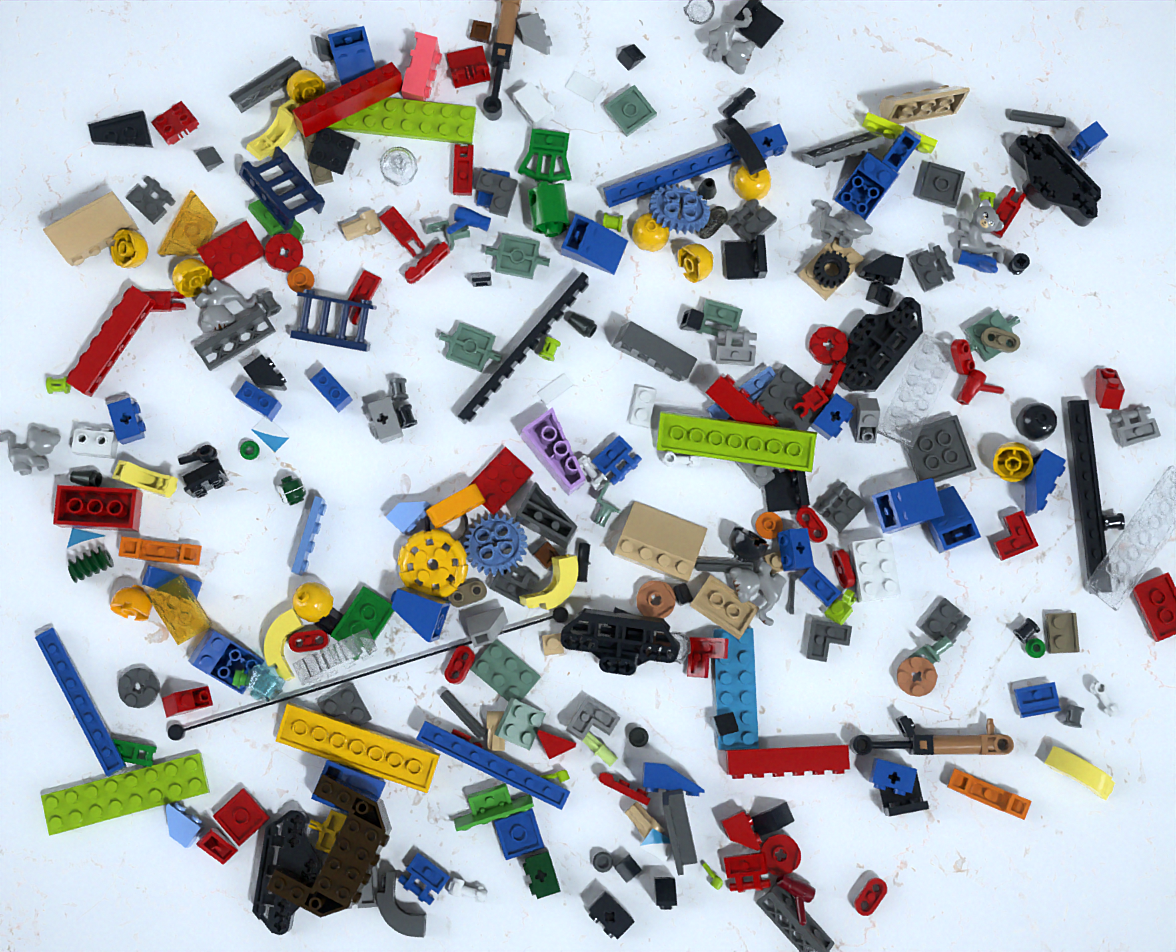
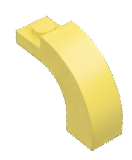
M291 99L279 106L273 124L264 134L248 143L246 150L261 161L267 156L272 158L276 147L279 146L283 149L298 131L292 110L300 105Z
M123 460L118 461L112 476L115 480L166 498H170L177 489L178 478L156 473Z
M566 554L551 557L553 577L550 584L540 592L519 596L520 604L528 608L540 606L542 609L549 610L563 603L572 593L577 582V556Z
M293 608L281 614L271 624L264 641V655L268 667L272 668L277 665L278 668L275 670L280 679L284 678L285 681L295 678L284 655L285 643L292 634L305 627Z
M1053 746L1045 764L1053 771L1082 784L1099 798L1107 800L1115 785V782L1111 780L1112 777L1084 759Z

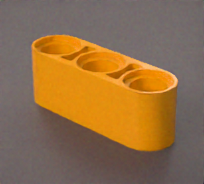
M472 484L426 510V514L434 528L438 529L482 505L485 499L477 485Z

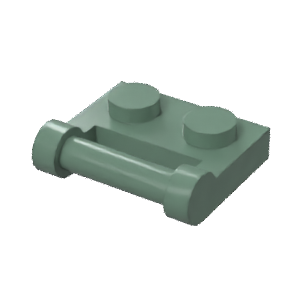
M706 299L702 311L704 318L701 329L696 333L702 334L703 332L718 337V331H724L706 326V321L731 327L732 331L737 332L743 309Z

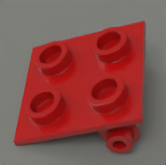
M483 45L447 54L455 89L491 80Z
M182 101L173 105L169 110L151 121L168 145H174L180 140L178 134L183 139L182 131L188 135L185 129L191 133L199 125L198 120Z

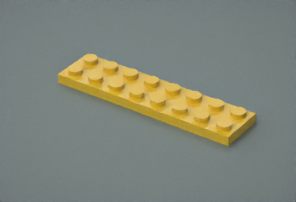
M288 702L275 740L276 742L424 793L429 792L441 755L440 753Z

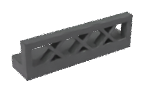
M292 56L232 94L230 98L242 114L287 85L291 75L299 70H303L301 64Z
M259 308L194 347V349L202 358L208 370L212 371L275 333L276 330L262 308ZM265 321L270 329L264 333L257 332L258 325ZM244 333L252 334L251 341L247 343L240 342L241 336ZM228 343L235 344L234 351L231 353L223 352L225 345ZM211 353L219 354L217 361L210 365L206 356Z
M683 789L662 792L663 810L678 876L684 875V865L698 863Z
M774 884L769 892L757 900L756 904L799 952H809L808 947L814 948L816 952H830L835 944L834 941L806 910L807 923L804 926L799 925L796 901L790 893ZM769 898L775 905V908H770L764 901ZM780 916H785L789 920V924L783 923L780 920ZM794 931L799 932L803 936V940L797 939Z

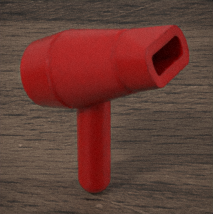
M974 369L967 377L956 401L961 405H968L978 391L1003 394L1005 390L1000 386L984 384L987 376L982 371Z

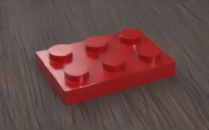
M247 220L197 248L203 261L212 271L214 279L218 281L224 280L265 255L263 246Z
M504 447L468 486L472 484L477 485L485 499L482 505L495 516L534 475V472L507 447Z
M1169 572L1130 587L1155 642L1176 635V587Z

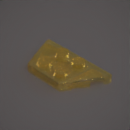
M190 190L158 252L159 256H200L197 248L209 242L218 225V221L194 191Z

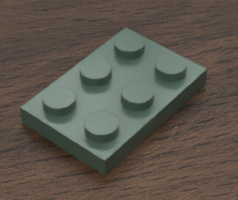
M497 639L489 645L470 668L472 672L508 702L510 698L521 702L541 678L540 675Z

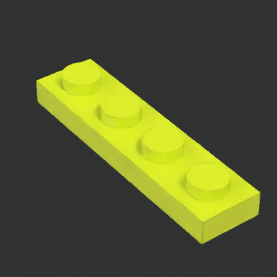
M869 112L862 124L868 131L878 132L888 139L895 140L904 129V126ZM916 132L921 136V141L916 148L922 153L931 154L938 140Z

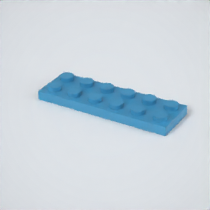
M747 628L740 639H737L724 629H713V638L729 639L728 658H714L716 714L718 716L733 712L739 728L738 732L718 736L717 732L718 750L759 749L753 628Z

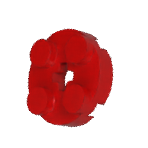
M290 233L275 235L269 239L265 246V260L274 270L284 273L291 272L299 267L303 259V247L299 240ZM281 249L289 251L287 253L288 257L285 258L284 255H279Z
M835 327L819 328L809 341L810 353L814 360L822 365L829 366L833 365L834 362L841 361L848 350L846 334ZM829 341L833 348L826 350V346H823V343Z
M784 834L769 836L761 846L760 852H765L768 872L776 876L788 875L798 868L801 861V851L793 838ZM779 849H783V853L786 854V857L781 858V861H778L777 856H775V852H779Z

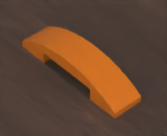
M121 536L118 556L162 563L199 566L202 546Z
M955 768L947 788L1022 820H1025L1032 802Z

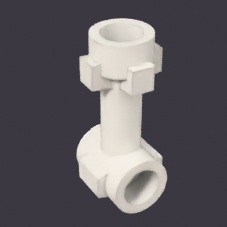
M668 451L662 457V462L667 467H672L674 463L689 464L690 467L699 466V456H675L674 453Z
M586 455L579 458L577 461L581 469H584L591 478L589 481L590 485L595 491L602 489L608 481L602 472L596 473L590 465L592 460L589 457L587 458Z
M1092 682L1090 692L1098 694L1106 707L1103 710L1104 713L1108 714L1109 717L1118 714L1120 706L1117 702L1112 703L1108 697L1105 682Z
M453 878L452 882L450 881L448 894L456 897L465 894L474 897L475 902H485L488 890H484V887L479 886L477 890L464 886L465 881Z

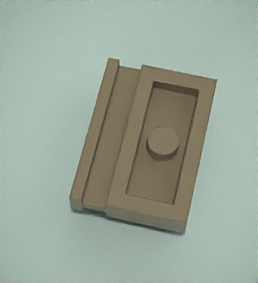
M1076 613L1045 614L1049 654L1080 652Z

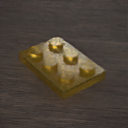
M182 574L146 594L177 645L213 626Z

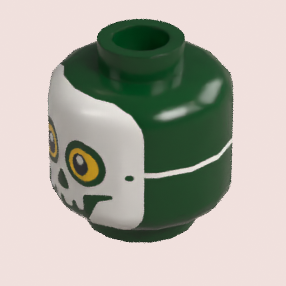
M292 475L281 479L282 483L277 486V490L283 503H289V506L304 500L303 497L306 495V490L300 478H292Z

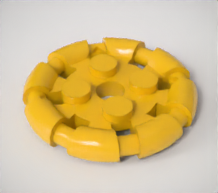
M432 529V531L427 532L422 530L410 536L405 546L402 545L397 565H400L399 576L406 587L436 597L446 598L457 591L461 583H464L468 573V564H466L467 554L462 544L458 540L453 539L451 534L438 529ZM427 539H432L434 544L427 545ZM445 542L451 546L449 551L442 547ZM413 547H417L419 549V551L416 554L413 551H411ZM454 558L458 559V565H453ZM430 559H435L438 562L437 569L429 567L428 561ZM413 563V570H408L407 564ZM450 574L455 578L452 582L447 579ZM417 578L424 582L421 586L415 582ZM439 583L440 588L434 590L433 584Z

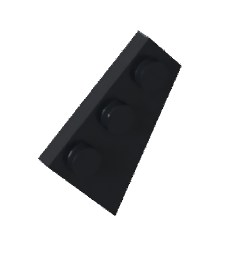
M144 111L88 124L91 140L94 145L153 148Z

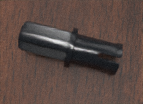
M747 88L741 95L734 97L733 102L723 110L725 117L729 119L739 110H744L745 106L756 97L754 90Z
M589 543L579 544L577 582H587L588 565H591L589 562L591 545Z

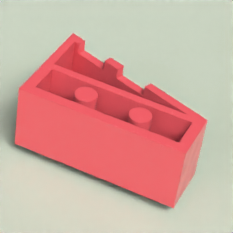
M415 32L414 38H416L417 43L415 49H411L410 52L412 59L409 68L407 67L401 92L403 99L426 101V98H430L432 90L430 85L436 79L437 70L435 69L437 64L440 65L442 53H440L437 37Z

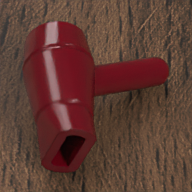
M786 874L778 876L775 884L795 897L798 923L801 926L806 925L804 902L810 903L814 899L816 889L808 883Z

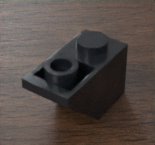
M884 254L864 266L859 277H863L866 281H881L884 285L888 286L896 285L900 280L904 258Z
M261 354L243 367L257 387L280 391L287 390V387L284 385L287 382L281 373L276 374L273 369L276 366L270 357L266 359Z
M654 877V903L661 910H671L672 906H677L675 877Z

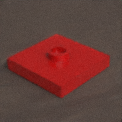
M242 788L213 815L214 819L238 846H241L271 818L245 788Z

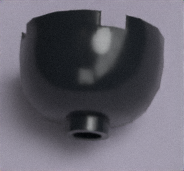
M1035 402L1026 405L1020 411L1016 418V426L1019 433L1028 438L1029 441L1040 442L1054 433L1057 426V416L1049 405Z
M736 525L729 537V546L731 551L735 553L734 557L741 562L745 560L755 561L761 558L769 547V544H766L767 541L750 530L749 532H743L744 527Z

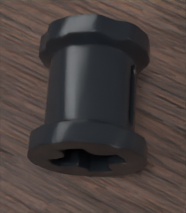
M1024 253L1016 254L1008 263V270L1013 275H1020L1029 266V257Z
M411 404L395 409L402 423L400 425L401 429L410 428L418 424L412 414Z
M1123 513L1109 516L1102 514L1104 531L1108 529L1124 530L1125 518Z
M1027 618L1020 628L1013 630L1014 635L1023 644H1026L1028 642L1027 639L1034 633L1040 632L1038 625L1030 618Z

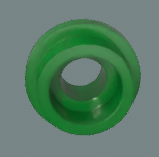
M246 441L240 447V454L246 460H254L260 453L259 445L254 441ZM253 448V453L248 454L247 450Z
M1033 638L1026 643L1025 650L1030 657L1040 658L1045 654L1046 646L1042 640ZM1035 644L1039 647L1038 652L1034 651L1033 646Z

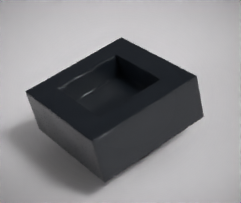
M907 715L896 718V722L904 737H910L915 734L913 730L915 725L911 718H908Z

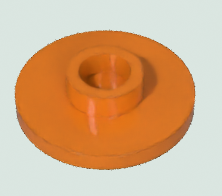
M297 267L289 273L287 282L291 290L297 293L303 292L304 289L311 290L315 279L313 273L308 268Z
M765 512L757 518L755 528L762 538L774 539L778 537L777 533L782 531L783 522L776 513Z

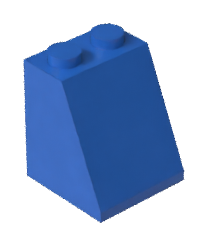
M409 587L397 588V591L395 590L391 596V602H393L391 608L425 641L430 643L438 640L451 601Z

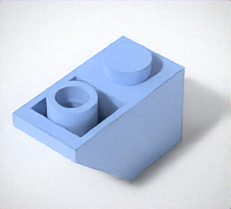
M427 501L401 502L394 507L386 518L404 535L407 533L411 534L418 526L416 523L421 518H426V510L431 505Z
M177 802L175 804L169 803L166 806L169 836L183 847L189 848L205 826L201 824L202 820L194 814L191 816L185 812L186 808Z

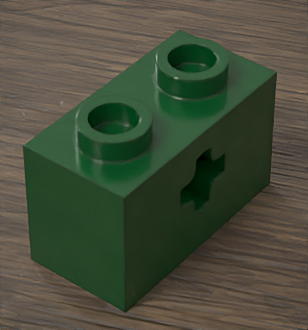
M549 850L525 858L526 863H523V868L526 876L530 875L532 883H529L532 896L536 895L537 899L561 892ZM540 869L542 873L546 872L547 874L544 876L543 881L535 877Z

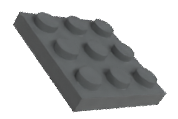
M783 365L757 401L765 407L764 411L768 415L773 414L779 420L778 424L782 428L787 427L807 431L829 403L830 399L815 412L808 409V414L800 418L799 416L803 413V409L798 407L793 410V407L797 403L804 402L801 397L811 390L813 386L787 365Z
M957 415L901 432L918 482L933 478L934 482L937 483L977 469Z

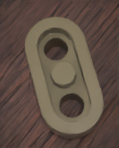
M990 327L981 334V341L986 347L1005 353H1012L1020 347V338L1014 333ZM988 335L993 337L992 341L988 340ZM1006 341H1010V347L1006 345Z
M474 581L459 586L457 591L448 596V600L451 601V605L454 607H464L483 600L487 595V588L484 583ZM479 587L481 589L480 593L474 594V588ZM461 594V600H455V595Z

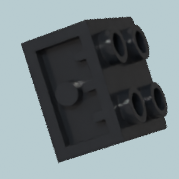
M749 0L734 17V21H743L745 17L742 11L744 8H749L752 13V22L748 27L735 28V30L762 49L783 25L784 20L766 8L762 0Z
M324 128L318 132L308 162L343 175L353 148L358 150L361 143L329 128Z
M757 235L756 240L751 245L747 241L725 243L727 280L761 279L766 277L768 270L765 235Z
M215 459L182 476L187 485L183 489L193 498H201L208 494L207 491L213 488L219 489L225 485V482L229 481L219 459Z
M805 471L774 473L775 478L764 485L768 512L796 510L810 505Z
M917 773L912 793H906L905 796L893 793L894 789L892 788L879 789L885 816L891 817L929 809L928 801L923 800ZM893 775L888 776V778L891 779V782L896 781L897 777H894Z

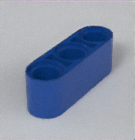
M149 565L141 583L142 585L192 601L197 600L202 586L200 581Z

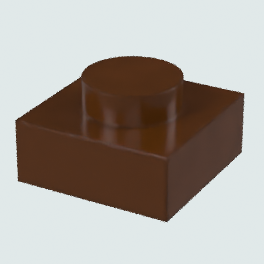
M473 20L470 40L489 43L492 23Z
M548 541L532 554L544 569H548L552 565L551 557L561 556Z

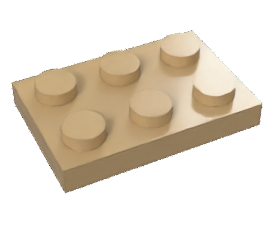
M836 237L832 243H827L798 274V277L825 301L839 287L834 286V288H830L828 286L825 288L823 283L820 285L818 283L819 280H815V274H813L814 265L821 254H825L827 251H830V253L836 251V254L842 253L843 258L846 256V262L850 263L848 277L865 260L852 247L843 248L839 246V240ZM828 263L824 267L826 274L829 276H835L839 273L837 265L833 263Z
M711 574L689 605L737 639L742 637L759 610V607L750 601L741 603L736 591Z

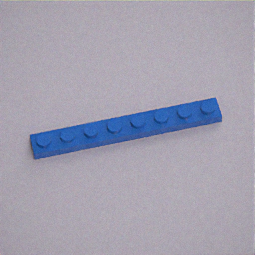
M730 143L721 145L603 188L609 208L659 190L660 187L665 188L666 185L671 186L740 161L741 158Z
M52 627L36 636L35 639L106 776L109 777L127 767L56 629Z
M424 721L416 740L560 810L563 809L570 794L569 790L430 722Z

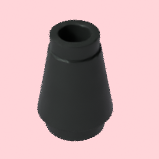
M706 178L698 188V194L702 195V199L705 200L713 199L717 193L715 181L712 178Z
M572 313L568 319V323L583 337L591 338L597 329V325L593 320Z
M96 470L72 471L70 481L82 486L100 487L102 475Z

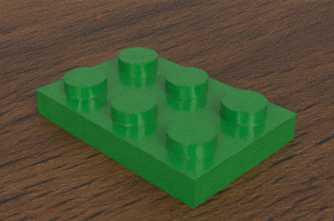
M363 586L330 636L364 658L395 611L391 608L392 604Z

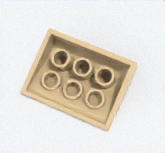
M944 85L934 90L930 88L923 89L918 93L906 92L896 97L889 95L882 99L879 105L881 117L896 124H904L957 114L969 94L970 88Z
M111 191L47 226L43 231L66 262L71 266L82 264L86 258L98 255L106 247L114 246L116 240H113V237L118 231L122 229L137 231L139 228L127 208Z
M634 501L614 556L687 584L698 558L707 528Z

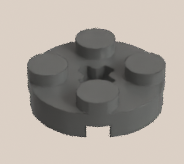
M142 668L129 670L118 682L119 697L128 707L146 708L154 703L160 692V682L157 676L149 670ZM137 683L144 685L140 694L134 690Z

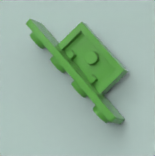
M260 199L249 204V211L271 237L284 230ZM294 220L292 228L287 230L299 242L302 240L305 232L303 226L296 220Z
M506 783L467 795L472 813L455 818L456 831H466L473 826L488 824L492 820L506 818L519 811L525 812L534 807L532 796L526 795L511 800Z

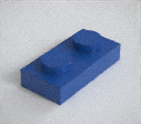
M815 566L809 568L799 579L826 607L842 593Z

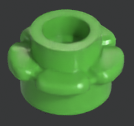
M236 669L232 685L238 686L237 688H240V685H245L247 674L244 673V669Z

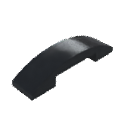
M731 117L715 124V128L723 139L726 138L739 155L741 164L750 176L767 168V164L755 142L735 118Z

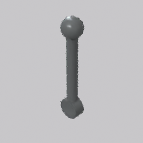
M796 574L790 575L791 597L789 614L792 615L794 614L795 581L798 578Z

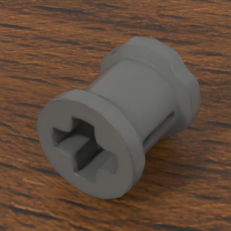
M272 291L263 293L257 298L258 303L262 304L266 310L265 314L267 317L277 314L282 309L281 305L277 304L274 300Z
M395 378L389 380V384L392 385V401H402L409 398L405 387L407 379Z
M1066 705V709H1068L1067 717L1063 725L1081 728V716L1085 708Z

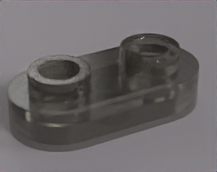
M716 206L710 210L708 223L705 224L704 229L701 228L699 232L696 231L699 238H710L728 220V213L724 207Z

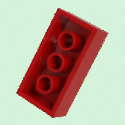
M57 485L53 524L61 528L139 532L143 493L137 489Z

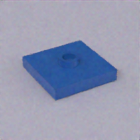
M533 808L506 818L494 820L505 860L545 848Z

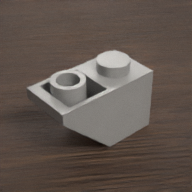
M538 13L517 19V28L523 44L545 55L550 54L552 42L550 36L545 34L546 24L544 19H540Z
M858 398L855 414L856 443H876L880 418L877 398Z
M504 607L465 618L474 648L494 642L508 623Z

